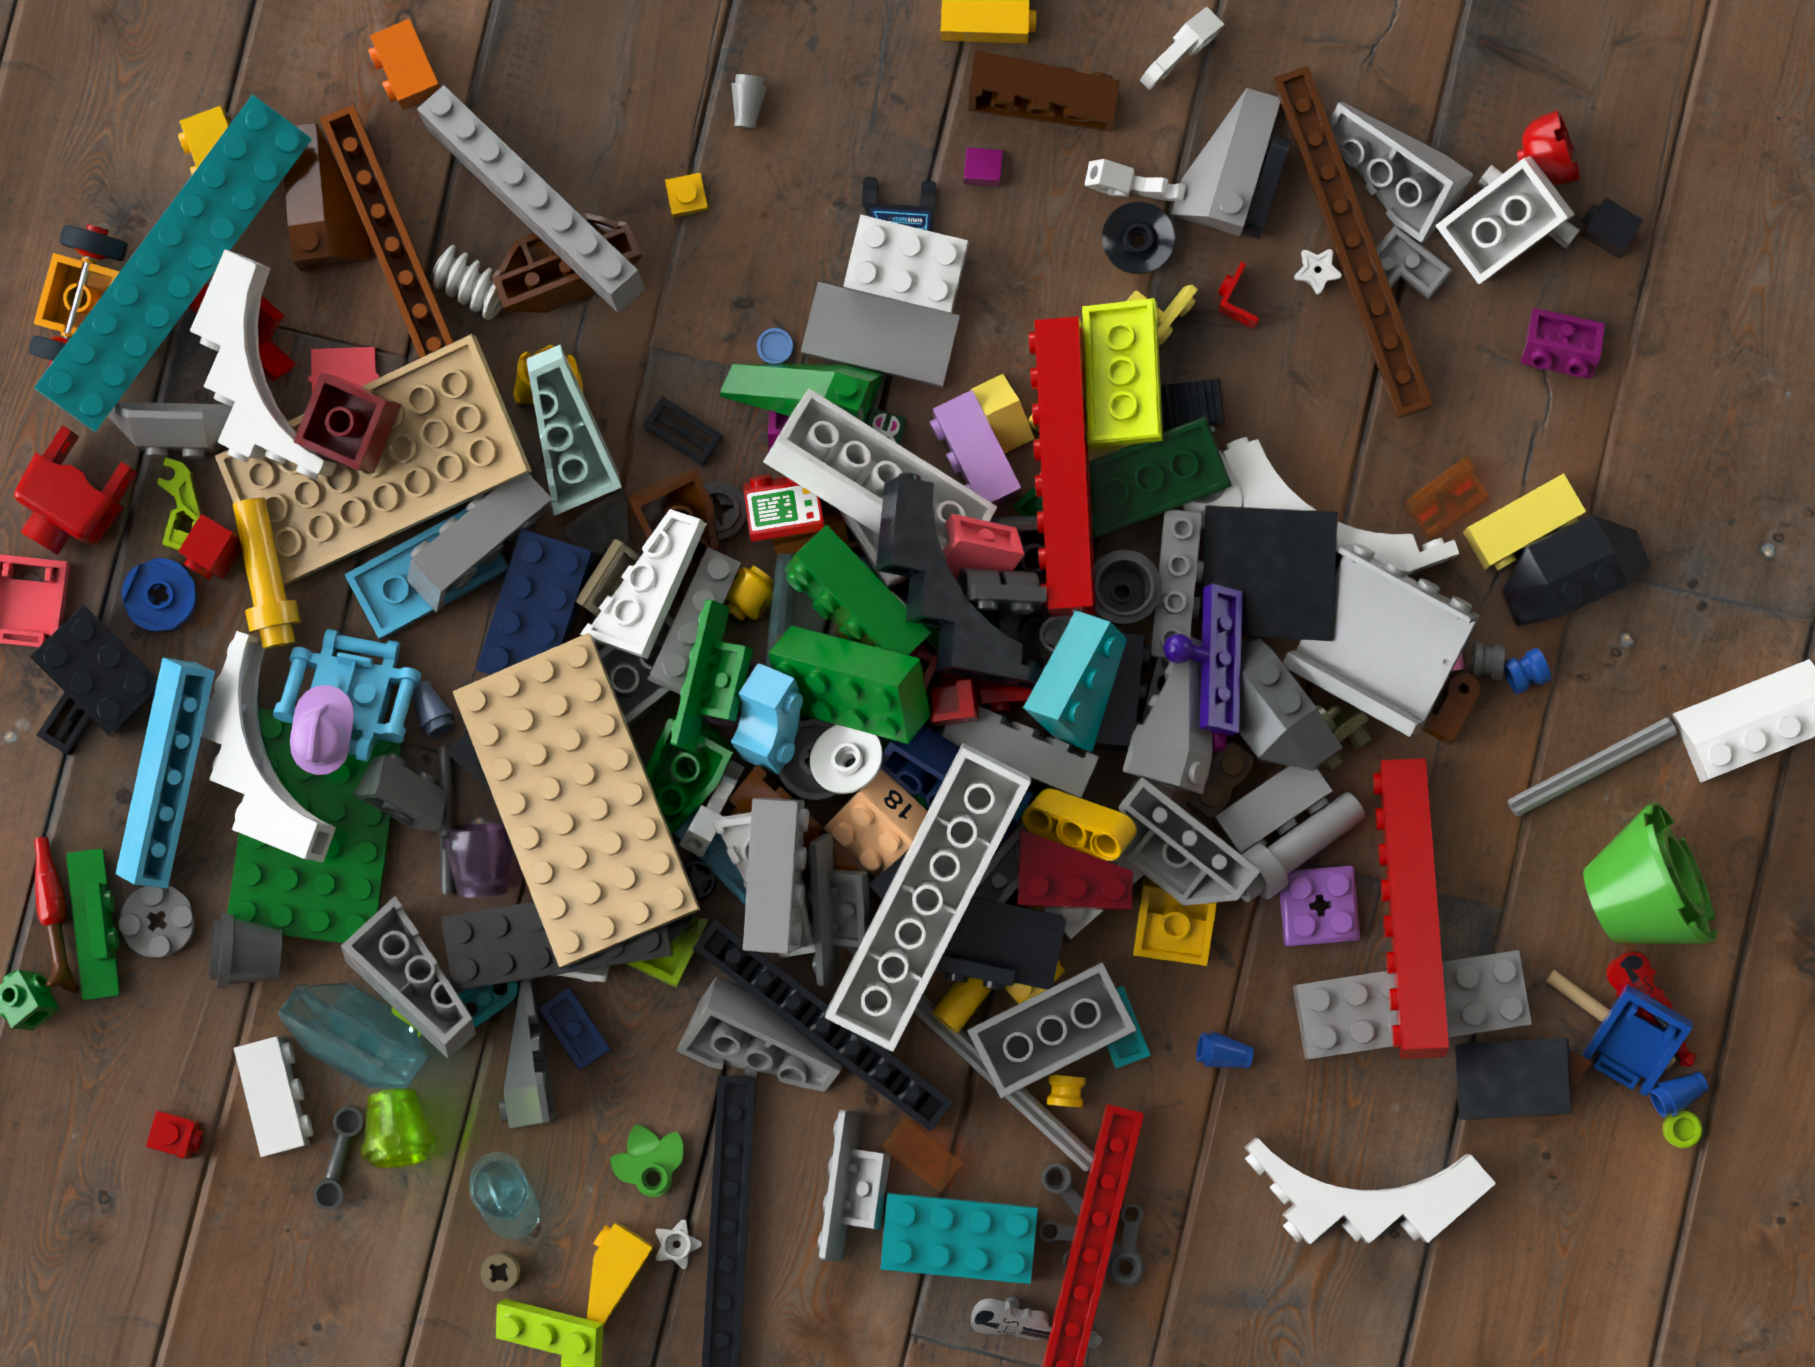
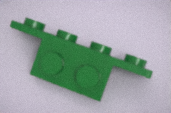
M710 599L705 600L703 610L698 617L699 627L697 636L689 654L690 664L686 681L681 687V701L677 717L671 728V745L692 752L696 750L704 716L736 722L741 701L739 692L745 684L753 649L746 646L722 642L730 608Z
M103 849L70 852L66 855L82 998L84 1000L119 996L120 983L116 950L119 949V936L116 927H113L112 913L115 912V900L113 892L109 890L105 851Z

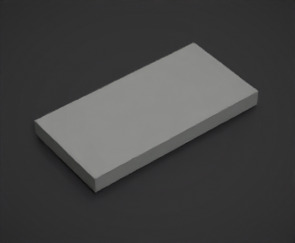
M818 282L801 354L943 388L960 315Z

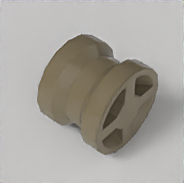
M498 1253L484 1261L481 1266L480 1276L488 1289L502 1292L517 1284L521 1268L519 1262L512 1255Z

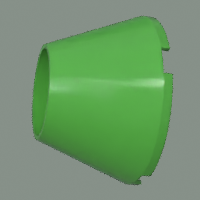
M1658 802L1646 805L1584 868V882L1590 902L1603 929L1616 944H1710L1716 941L1718 932L1716 929L1710 931L1709 921L1716 918L1707 887L1685 838L1677 839L1669 825L1675 823L1673 818Z

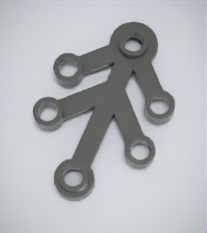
M1059 1163L1046 1166L1041 1174L1042 1185L1047 1191L1054 1194L1058 1193L1078 1218L1082 1199L1070 1184V1171ZM1059 1171L1062 1173L1063 1181L1061 1184L1052 1185L1049 1182L1051 1172ZM1127 1203L1120 1211V1217L1124 1222L1121 1248L1113 1240L1106 1273L1109 1274L1111 1280L1120 1286H1132L1138 1283L1143 1277L1145 1270L1142 1257L1135 1251L1138 1224L1143 1219V1210L1135 1203ZM1129 1207H1135L1139 1212L1138 1218L1132 1222L1125 1218V1211ZM1049 1219L1040 1224L1038 1232L1041 1239L1048 1243L1057 1240L1073 1241L1076 1227L1059 1225L1056 1221ZM1053 1224L1056 1226L1057 1234L1053 1238H1046L1043 1235V1227L1045 1225ZM1070 1250L1066 1251L1062 1256V1265L1065 1269L1067 1265L1066 1258ZM1129 1260L1132 1263L1133 1269L1129 1274L1120 1273L1118 1267L1121 1261Z

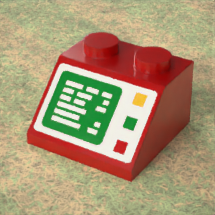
M768 474L751 477L750 483L743 484L751 542L820 531L824 527L820 497L790 478L772 479L771 475Z

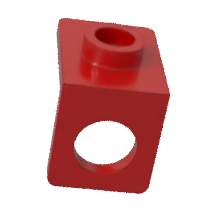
M1241 261L1234 277L1227 274L1217 293L1223 296L1217 312L1255 330L1260 318L1228 303L1246 266V263Z

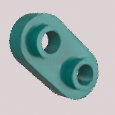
M518 981L506 983L508 989L504 995H498L495 992V985L466 989L458 994L464 1006L472 1002L477 1007L476 1014L472 1016L474 1028L480 1026L515 1001L520 989Z

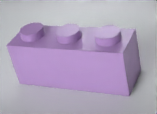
M973 390L933 408L934 420L929 422L938 441L945 439L951 451L945 454L955 474L961 471L967 483L965 487L995 506L1021 493V486Z

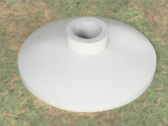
M835 725L826 730L815 742L810 755L811 772L815 780L830 792L849 794L859 791L871 783L878 774L883 760L882 745L876 735ZM855 758V762L846 768V762L849 759Z

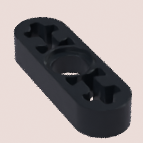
M1273 135L1243 228V235L1260 239L1291 139Z

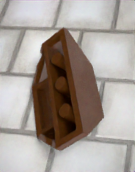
M589 213L580 214L633 266L642 258L629 223L617 222ZM535 233L517 239L505 256L499 270H496L492 276L505 311L547 313L597 293Z

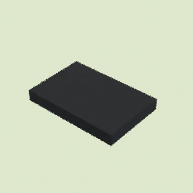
M1568 1038L1455 1045L1459 1120L1573 1114Z

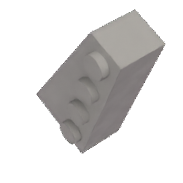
M529 473L497 487L486 497L483 494L477 496L466 507L468 510L466 514L458 520L456 517L449 519L439 529L440 535L431 543L428 540L423 541L411 552L410 555L413 558L410 561L407 581L437 613L446 605L444 602L445 595L453 588L461 591L471 582L470 579L476 574L478 570L476 567L480 563L483 566L490 565L504 550L505 545L503 542L506 539L510 543H514L518 539L521 529L528 530L549 511L552 498Z

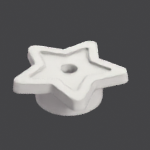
M1331 249L1319 255L1308 250L1301 252L1303 267L1295 274V280L1307 282L1312 286L1315 293L1319 295L1328 281L1341 279V273L1332 265L1333 251ZM1320 267L1321 272L1316 273L1314 268Z
M681 1220L672 1230L659 1228L655 1230V1234L661 1243L656 1260L665 1261L672 1259L682 1269L687 1268L689 1253L701 1247L702 1242L689 1236L686 1221ZM675 1241L680 1242L679 1248L673 1246Z

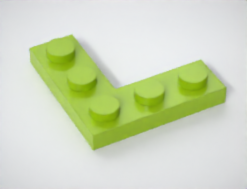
M506 1298L497 1303V1339L561 1355V1367H602L603 1323Z

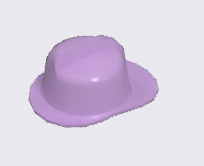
M331 685L316 686L306 691L297 703L292 724L290 747L296 764L306 772L315 775L329 774L339 769L347 758L354 711L349 697L341 689Z

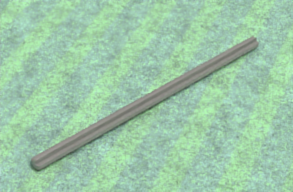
M805 884L810 910L813 918V902H811L809 899V886ZM843 946L853 956L856 954L858 950L857 947ZM922 994L914 1013L995 1088L971 1038L962 1029L957 1034L939 1022L931 1014L936 1005L927 996ZM1024 1087L1005 1096L1010 1103L1083 1171L1088 1172L1090 1170L1094 1152Z

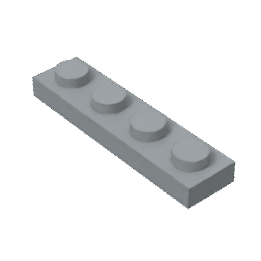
M707 547L647 680L680 694L681 687L686 681L690 664L689 654L695 644L699 627L698 617L703 610L705 600L710 599L723 604L741 562Z

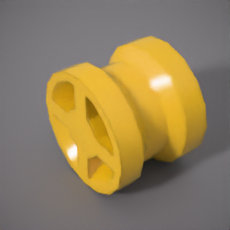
M1049 1075L1048 1082L1052 1088L1051 1094L1047 1097L1046 1104L1083 1108L1084 1100L1081 1098V1088L1085 1086L1086 1078Z

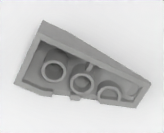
M1246 88L1181 179L1180 184L1186 185L1183 200L1174 201L1170 216L1233 235H1241L1280 106L1278 97Z
M1187 636L1193 645L1202 647V641ZM1189 659L1184 663L1176 664L1170 661L1164 673L1166 683L1160 694H1153L1148 703L1151 711L1144 725L1137 724L1132 734L1123 772L1140 778L1143 777L1146 780L1169 788L1203 794L1212 761V732L1200 729L1201 662Z
M717 976L700 999L677 1048V1052L709 1067L723 1069L724 1065L745 1069L744 1075L757 1077L758 1072L778 1077L781 1083L825 1092L842 1068L841 1064L750 992Z

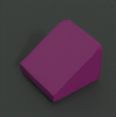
M966 147L963 184L1000 187L1003 150Z

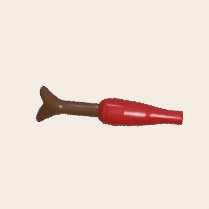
M40 837L33 840L36 854L35 899L38 920L47 927L52 959V970L46 981V986L55 987L59 984L64 990L75 993L79 991V986L67 963L62 924L67 919L65 897L51 856L48 837Z

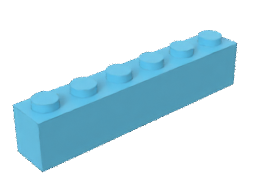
M162 658L116 875L135 885L168 888L215 674L214 670L195 662Z

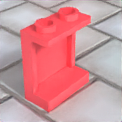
M951 514L945 523L949 541L942 552L956 581L962 568L997 570L998 573L1001 570L1013 571L1024 556L1016 527L957 514Z

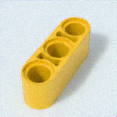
M1051 788L1040 792L1022 815L1023 824L1029 832L1106 861L1116 860L1137 833L1136 825L1129 816Z

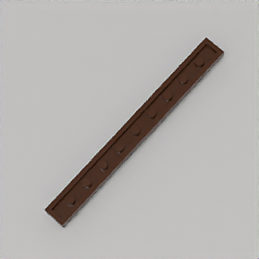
M1305 66L1273 78L1274 87L1395 415L1399 419L1431 408L1434 404L1309 67Z

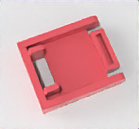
M0 554V644L39 648L46 641L47 635L51 636L63 625L70 572L69 562ZM15 565L46 568L44 577L46 582L13 579Z

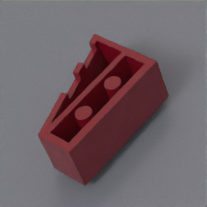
M1020 830L1017 906L1130 911L1132 909L1133 871L1028 831Z

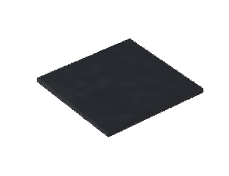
M1206 505L1201 634L1203 587L1216 584L1242 591L1241 636L1333 641L1338 512Z

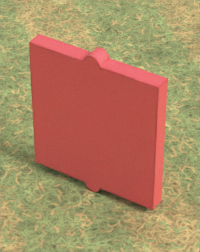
M376 348L311 349V375L308 377V381L312 383V394L321 373L338 376L359 386L380 378L379 374L376 373Z

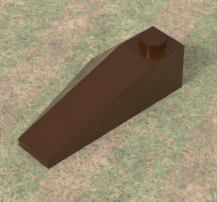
M317 124L297 125L296 127L311 137L312 140L284 177L287 221L293 263L300 271L372 260L369 236L350 190Z
M697 470L661 479L627 496L648 539L670 509L699 518L706 523L676 593L680 604H682L707 547L719 552L713 502Z

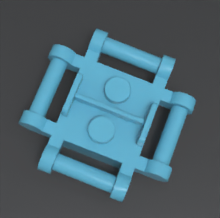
M327 629L323 639L321 654L313 653L303 647H294L292 649L289 659L292 665L281 702L276 703L273 716L280 721L293 723L296 709L295 703L306 668L315 669L310 689L321 685H331L341 689L349 697L353 705L354 721L348 754L356 756V760L368 762L373 746H377L378 740L392 743L403 742L406 729L403 727L413 690L419 686L422 674L418 670L409 667L396 668L400 654V642L388 640L387 643L339 635L338 630ZM339 649L384 659L382 665L373 664L371 658L340 652L335 657L336 650ZM394 685H400L390 721L383 724Z

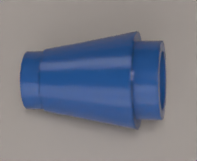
M1211 1031L1210 1034L1202 1032L1197 1043L1196 1061L1204 1063V1067L1248 1069L1252 1063L1254 1050L1252 1046H1247L1215 1031Z
M1697 1071L1693 1074L1656 1083L1655 1089L1651 1090L1649 1094L1651 1102L1660 1116L1665 1118L1672 1115V1117H1675L1706 1093L1709 1087L1704 1076Z

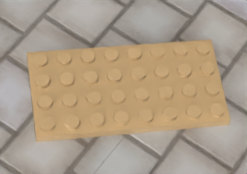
M468 335L361 386L402 404L374 473L358 471L335 461L338 464L332 476L318 475L317 479H313L296 471L298 464L289 460L282 464L265 456L263 460L249 458L248 462H244L228 455V450L215 456L233 503L259 497L266 499L284 586L532 472L475 335ZM304 414L288 421L296 432L299 429Z
M590 633L452 691L560 968L570 966L701 910Z

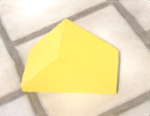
M1003 374L970 389L973 390L1004 454L1034 441L1035 438L1021 402Z

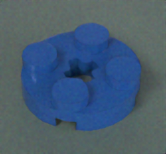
M156 558L142 565H137L129 572L122 587V599L125 603L127 614L138 626L152 632H172L178 630L193 615L198 601V586L185 567L170 559ZM162 585L166 586V593L169 595V599L167 602L162 601L160 605H154L155 598L151 596L152 590H160Z

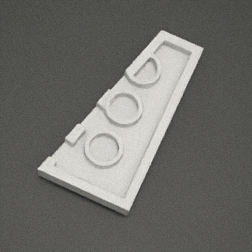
M670 509L642 547L644 553L634 566L629 565L621 576L624 580L612 597L607 596L599 607L602 611L593 624L590 625L588 623L580 634L590 633L595 642L648 659L706 523L699 518Z

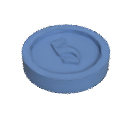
M767 329L757 340L758 355L767 364H783L793 353L792 338L783 329Z

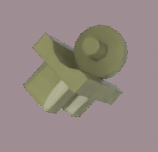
M1337 704L1327 711L1320 705L1316 706L1339 742L1346 738L1351 746L1357 749L1372 739L1365 724L1369 719L1362 710L1358 711L1353 705H1350L1344 711ZM1339 752L1322 765L1329 770H1333L1342 763L1344 757Z

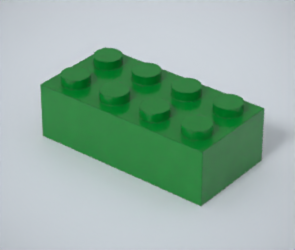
M828 525L824 526L808 541L783 569L788 574L786 576L788 583L799 593L804 591L813 600L812 607L825 620L830 618L839 628L837 632L842 639L909 655L931 634L924 625L906 622L907 608Z
M792 625L768 652L772 669L795 678L799 693L803 696L800 715L909 744L930 717L920 658Z

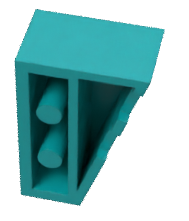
M1075 611L1023 708L1056 739L1092 752L1127 638L1111 622Z

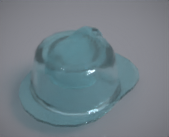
M501 1152L489 1153L477 1160L471 1170L469 1181L471 1201L494 1233L502 1238L512 1240L524 1238L536 1227L539 1221L540 1208L520 1164L509 1154Z

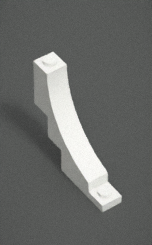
M1244 437L1226 445L1228 450L1223 451L1222 454L1227 459L1240 486L1243 497L1242 507L1315 510L1299 498L1280 478L1267 459L1258 439L1249 442L1248 438ZM1338 522L1336 556L1339 564L1344 556L1338 553L1340 548L1350 545L1354 547L1355 543L1374 551L1375 555L1373 558L1384 564L1387 561H1391L1407 569L1406 576L1452 560L1460 554L1455 540L1444 543L1443 538H1438L1423 544L1422 548L1424 551L1419 552L1413 534L1375 533L1353 528Z

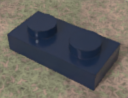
M570 987L538 1008L579 1070L584 1069L612 1050Z

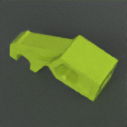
M165 457L163 465L174 469L175 476L169 481L158 478L157 484L175 497L177 508L171 510L162 544L167 548L178 551L189 534L178 530L179 523L182 522L181 517L187 515L193 519V528L202 512L192 472L184 463Z

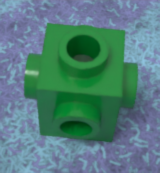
M15 970L3 978V983L0 985V1015L8 1021L11 1028L34 1031L60 1009L50 992L51 987L46 986L47 979L40 973Z

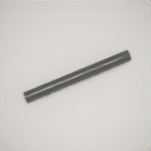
M438 746L439 787L447 791L440 826L441 894H456L453 758L447 754L452 746Z

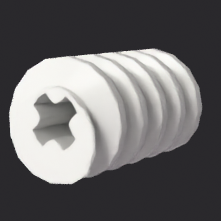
M452 244L444 251L433 268L430 279H433V286L438 290L446 287L445 293L449 297H454L458 294V302L460 304L466 305L470 302V309L474 313L483 309L482 317L486 320H491L503 307L494 282L490 280L493 269L489 267L482 274L478 273L480 261L476 260L470 266H467L468 254L464 252L457 259L454 258L456 246Z

